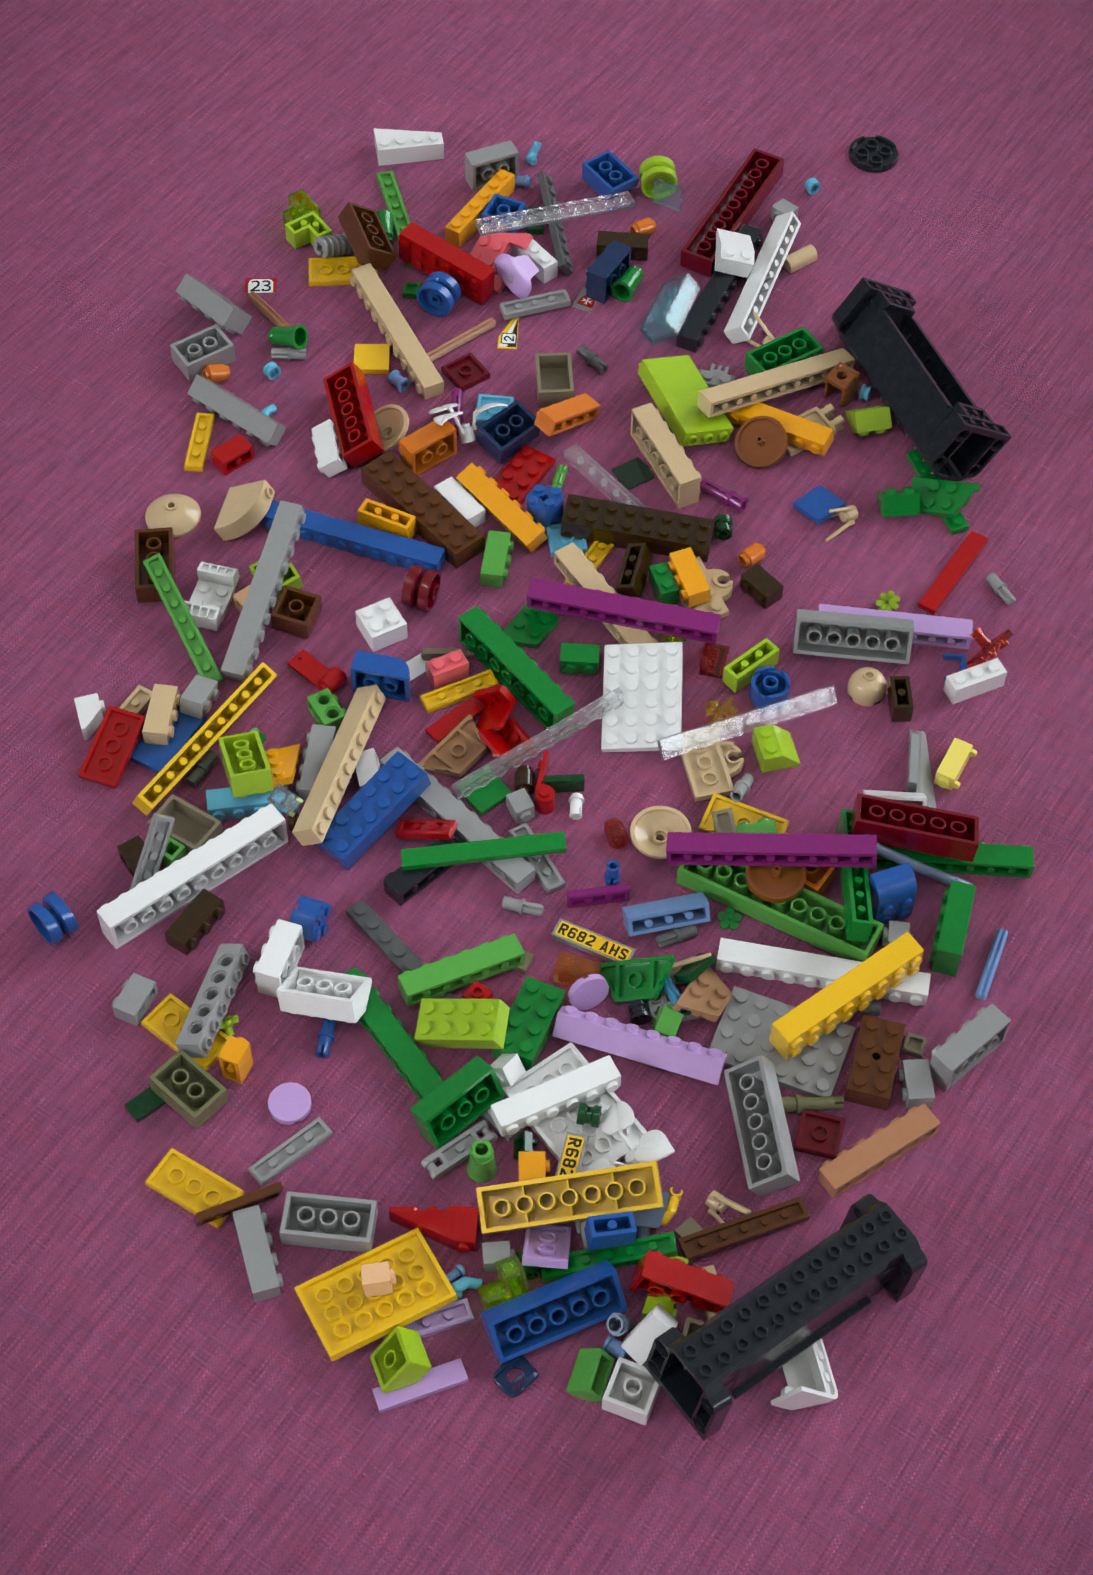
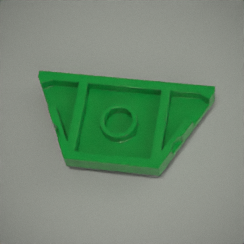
M912 477L913 487L920 493V514L955 518L961 512V509L970 502L969 498L976 491L979 492L981 490L980 484Z
M526 603L505 627L503 632L506 635L508 634L518 647L526 646L538 649L558 626L559 618L553 612L528 608Z
M665 955L598 963V968L602 971L609 985L611 996L615 1003L625 1004L636 1000L653 1001L657 1000L675 962V956Z

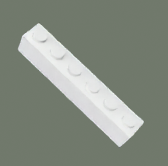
M608 1055L490 1105L491 1117L502 1137L507 1134L513 1135L521 1128L534 1126L540 1120L547 1117L553 1118L559 1112L566 1109H574L580 1102L593 1101L603 1093L614 1092L621 1086V1075L611 1056Z

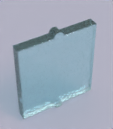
M655 179L654 189L652 190L654 193L653 202L680 211L683 201L682 188Z

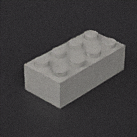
M187 273L176 289V292L181 295V300L188 304L190 303L192 308L203 312L206 318L211 321L214 320L220 328L226 329L232 334L237 332L242 335L252 319L250 314L208 284Z
M993 1003L987 1008H981L977 1012L976 1017L972 1021L970 1019L967 1020L957 1034L953 1032L947 1038L944 1045H938L931 1052L932 1058L929 1061L932 1080L946 1092L1005 1041L1011 1019Z
M287 1191L280 1227L281 1243L285 1245L366 1253L372 1250L378 1215L377 1200Z

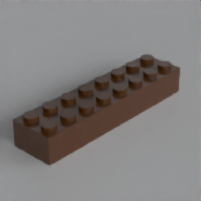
M387 451L361 468L362 484L386 506L416 516V533L428 544L445 548L446 560L456 569L485 550V535L391 451Z

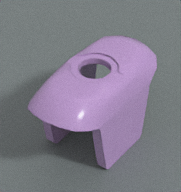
M505 253L498 255L494 261V267L500 278L520 299L528 297L532 289L530 279L539 272V269L528 255L516 257Z

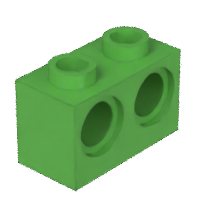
M326 688L308 696V709L318 725L336 726L337 732L347 711L344 707H340L336 694H332Z

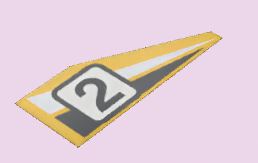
M519 317L513 318L498 336L497 349H517Z

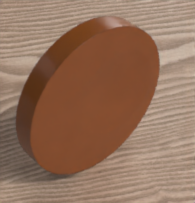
M757 416L749 419L740 427L735 438V448L740 459L748 466L757 469L769 468L778 463L785 455L788 447L786 430L778 420L769 416Z
M779 865L747 866L745 874L746 883L750 891L758 898L771 903H784L796 898L804 889L807 876L805 867Z

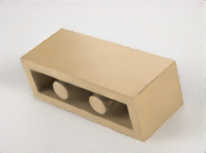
M154 684L142 730L145 743L168 745L170 738H173V724L178 720L177 708L180 706V697L182 695L179 694L178 686Z

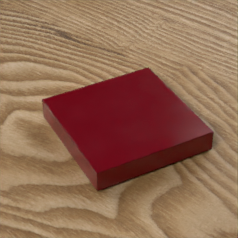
M471 352L441 367V372L462 391L491 378L490 372Z
M804 1109L801 1113L794 1151L832 1160L836 1159L839 1153L845 1118Z

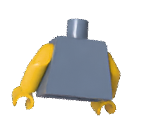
M673 1187L670 1188L669 1192H662L664 1208L633 1212L635 1225L637 1226L636 1239L650 1236L651 1228L660 1229V1226H665L676 1214L683 1194L682 1189L680 1194H674Z

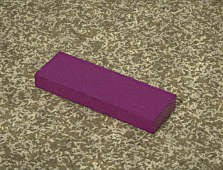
M629 884L567 891V907L575 908L628 901Z

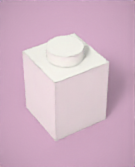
M501 1054L490 1065L501 1087H511L526 1072L518 1054Z

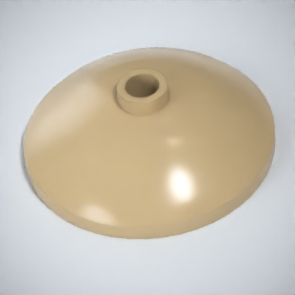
M395 404L385 405L374 411L384 448L382 453L395 448L399 444V440L405 437L408 430V414L401 406Z
M167 494L155 499L148 506L145 520L149 529L172 527L174 538L188 535L197 528L201 521V510L198 503L189 496Z
M652 806L642 810L634 817L630 827V837L634 846L642 854L655 859H667L666 845L668 832H692L688 819L680 811L668 806Z

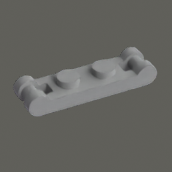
M483 1120L422 1160L421 1165L425 1170L428 1169L430 1177L437 1181L445 1173L469 1158L473 1142L476 1140H487L492 1145L499 1137L494 1131L491 1132L489 1124ZM478 1134H483L484 1137L480 1139ZM437 1161H440L442 1165L437 1167L435 1163Z

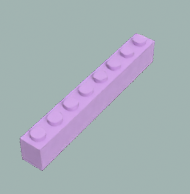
M819 604L818 611L913 620L914 633L912 644L969 650L972 641L973 620L830 604Z
M569 1005L562 1006L558 1011L552 1035L553 1037L718 1085L722 1078L727 1054L719 1049H708L696 1042L688 1043L681 1041L676 1036H664L655 1030L647 1031L635 1024L620 1023L615 1018H603L594 1012L579 1011L576 1007Z

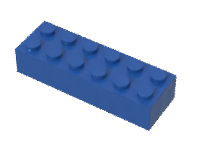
M397 751L337 812L323 842L318 843V846L349 870L429 787L431 782L427 773Z
M605 1260L480 1312L492 1352L500 1364L606 1320L613 1313L625 1312L628 1308L616 1269Z

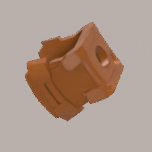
M839 362L824 378L825 388L823 397L827 398L838 388L842 390V399H840L839 407L848 405L849 401L859 392L860 373ZM843 374H845L847 377L842 380Z

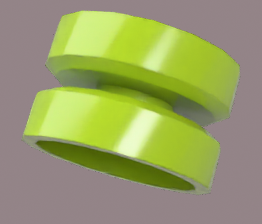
M652 156L642 162L639 167V178L643 194L654 200L671 196L677 189L678 183L673 161L665 156Z

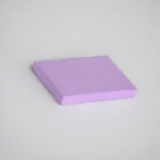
M546 1225L526 1228L522 1266L568 1269L572 1227Z

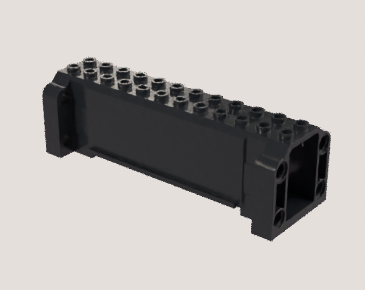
M862 277L832 315L831 319L840 334V339L846 343L848 351L854 355L855 361L863 368V373L871 380V385L879 392L880 398L887 406H890V412L896 417V422L902 426L905 431L904 434L912 441L913 447L922 456V461L929 466L931 474L935 477L954 481L977 476L1012 438L1003 425L994 423L985 409L978 408L919 323L916 319H913L912 316L916 313L913 306L916 304V301L911 293Z
M866 1194L850 1206L837 1232L708 1319L699 1329L685 1336L678 1329L672 1327L654 1339L644 1366L702 1440L705 1441L720 1430L732 1405L731 1397L736 1400L871 1304L870 1298L883 1288L886 1289L896 1302L909 1295L928 1264L926 1255L921 1250L917 1237L889 1205L877 1200L872 1194Z

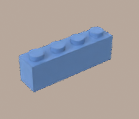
M703 892L622 907L624 926L630 937L711 921L709 902Z

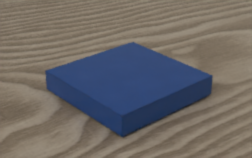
M819 485L794 501L793 507L820 525L836 514L829 513L830 509L846 507V502Z

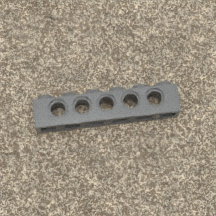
M220 944L175 1043L178 1050L182 1049L191 1058H206L209 1050L212 1048L215 1036L220 1030V1024L228 1011L230 1002L235 995L237 986L250 960V956L243 944Z

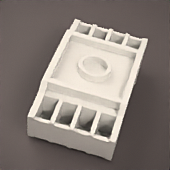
M201 561L197 569L198 582L190 601L184 602L197 627L217 631L231 604L240 575L236 568Z

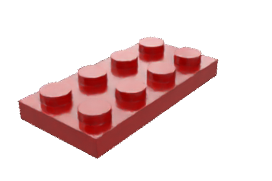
M524 444L495 479L498 483L497 487L500 490L504 488L509 493V498L512 501L515 499L522 505L526 500L527 494L533 490L535 485L540 483L553 467L555 458Z
M109 705L78 776L82 779L117 789L142 733L146 716Z

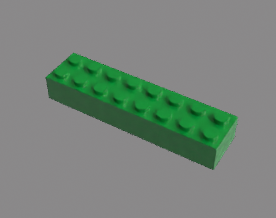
M475 606L458 617L459 641L471 653H474V656L488 670H492L496 679L509 690L555 739L574 727V700L567 696L557 683L555 684L549 675L537 666V663L530 659L524 650L518 647L508 634L506 635L500 626L489 618L484 610L482 611L478 606Z

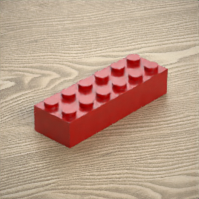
M413 222L399 233V258L402 261L408 262L416 269L428 275L432 272H443L450 275L459 284L461 294L480 305H483L494 294L495 269Z
M352 361L323 378L342 458L353 468H356L382 453L384 448L364 372Z

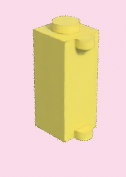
M954 738L936 772L934 784L950 791L953 788L959 789L961 784L958 782V779L970 756L976 757L977 751L972 749V744Z

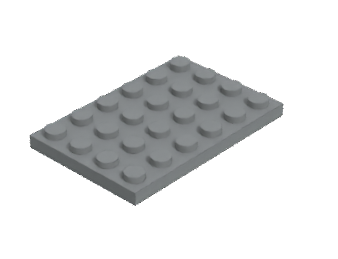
M734 986L731 993L732 998L724 1010L709 1048H716L727 1054L724 1067L731 1068L754 1057L763 1055L774 1063L779 1086L810 1097L832 1096L856 1028L840 1022L831 1033L821 1035L815 1044L802 1048L799 1055L784 1060L769 1041L773 1022L795 1007Z

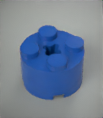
M541 484L535 485L533 490L526 496L527 511L533 516V521L536 524L538 522L541 523L543 527L551 526L553 522H556V524L561 522L564 513L561 488L543 486Z
M774 666L761 667L755 672L751 679L749 697L758 711H776L786 706L790 690L788 674L783 670L782 672L777 670Z
M301 895L296 901L299 906L297 910H292L289 922L302 925L305 940L318 942L321 935L325 936L328 931L326 921L331 913L332 905L325 901Z

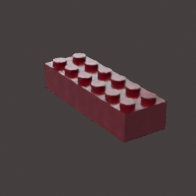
M858 793L852 809L851 835H877V842L881 845L973 862L979 846V817Z

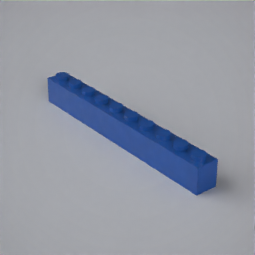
M272 500L270 508L263 518L264 528L270 530L280 502ZM303 509L304 513H306V519L299 529V538L330 546L338 550L372 558L373 560L383 561L391 565L407 568L408 570L415 564L424 567L425 571L428 569L441 571L446 561L445 548Z

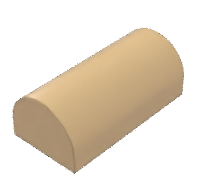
M809 244L787 255L783 267L791 274L817 261L818 254L815 247Z

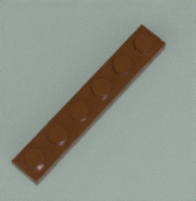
M798 1197L678 1238L677 1243L683 1257L691 1261L807 1221L810 1215L802 1198Z

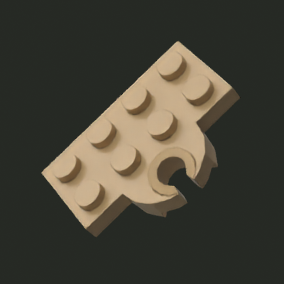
M700 556L696 557L710 588V601L688 607L687 602L682 600L680 595L681 589L678 587L679 601L685 608L721 614V619L729 616V610L724 601L732 596L733 580H730V574L721 569L707 570ZM719 581H728L726 584L719 583Z
M714 726L681 732V750L679 752L695 802L711 799L713 793L730 796L734 790L731 778L741 772L744 758H739L737 761H731L729 758L740 757L742 755L741 749L731 741L719 742Z

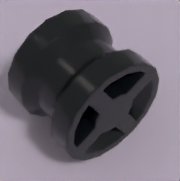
M636 1000L628 1005L632 1024L644 1025L651 1021V1013L648 1012L649 1003L646 1000Z

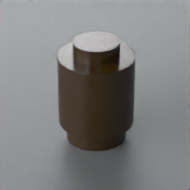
M521 765L517 767L514 773L515 791L525 788L528 795L534 792V771L530 766Z

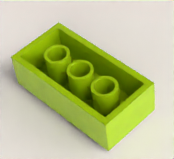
M258 731L218 738L221 759L233 798H243L257 793L264 794L274 790L271 768Z
M421 998L415 1040L425 1048L504 1049L510 1007L500 999Z

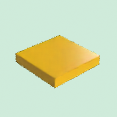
M355 344L354 363L364 374H389L390 346L388 344Z

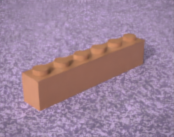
M925 1103L919 1107L914 1106L907 1111L905 1116L894 1118L884 1129L880 1127L875 1130L868 1139L865 1140L863 1138L859 1140L852 1149L841 1151L836 1159L831 1162L827 1160L819 1167L817 1179L832 1199L937 1134L941 1122Z

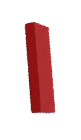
M469 697L426 729V734L439 744L469 714L474 720L483 713V708Z
M402 819L395 831L396 838L451 839L458 825L456 820Z

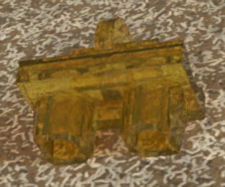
M729 695L721 705H719L720 701L718 699L714 701L708 700L705 703L706 715L709 717L714 715L706 728L714 726V728L721 732L727 729L731 722L725 719L723 714L733 719L739 711V708L731 703L734 699L732 696Z

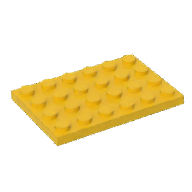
M418 1228L294 1287L295 1293L331 1362L391 1333L396 1326L404 1327L458 1300L456 1292ZM389 1261L390 1269L395 1270L397 1283L393 1284V1293L366 1297L362 1286L361 1265Z

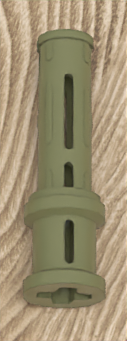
M795 1094L793 1097L781 1096L785 1112L800 1114L804 1109L844 1108V1104L835 1103L844 1102L843 1095L802 1097V1095Z

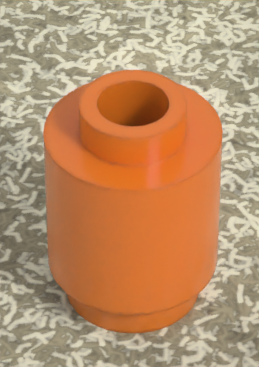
M650 217L630 225L631 233L651 235L655 233L656 223Z
M223 363L206 365L202 370V375L212 382H223L230 378V369L228 365Z
M754 542L740 552L737 557L738 561L744 568L752 567L765 558L766 549L762 544Z

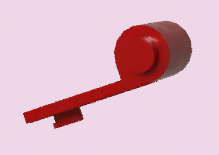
M304 649L287 664L317 687L319 691L328 688L333 694L347 681V675L341 668L333 666L329 669Z
M549 751L544 752L543 760H539L537 770H540L535 789V809L542 815L550 814L555 808V791L551 786L544 784V776H546L549 763Z

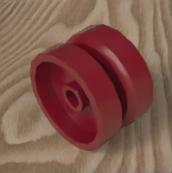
M412 565L404 580L401 595L402 604L409 607H414L417 604L420 610L431 611L440 590V571L433 569L425 571V568L422 566Z

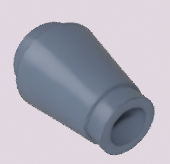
M616 1312L609 1316L606 1326L612 1335L621 1336L634 1329L635 1321L631 1317Z

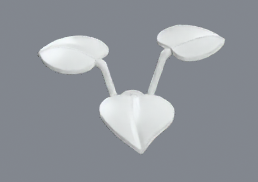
M457 403L434 408L428 413L434 416L436 413L444 410L450 411L451 413L436 416L433 420L442 426L447 420L454 418L459 428L461 442L465 444L476 440L473 430H476V416L479 413L496 406L508 408V405L490 403L475 409L472 426H470V423L460 424L457 416L464 413L463 411L454 412L453 407H457Z
M618 1101L611 1105L604 1113L600 1125L602 1131L607 1135H614L619 1132V1135L629 1148L625 1155V1164L617 1161L610 1163L607 1158H600L593 1162L587 1171L658 1161L674 1153L675 1150L666 1135L660 1130L646 1132L640 1138L639 1145L634 1149L623 1133V1130L633 1125L634 1112L626 1102Z

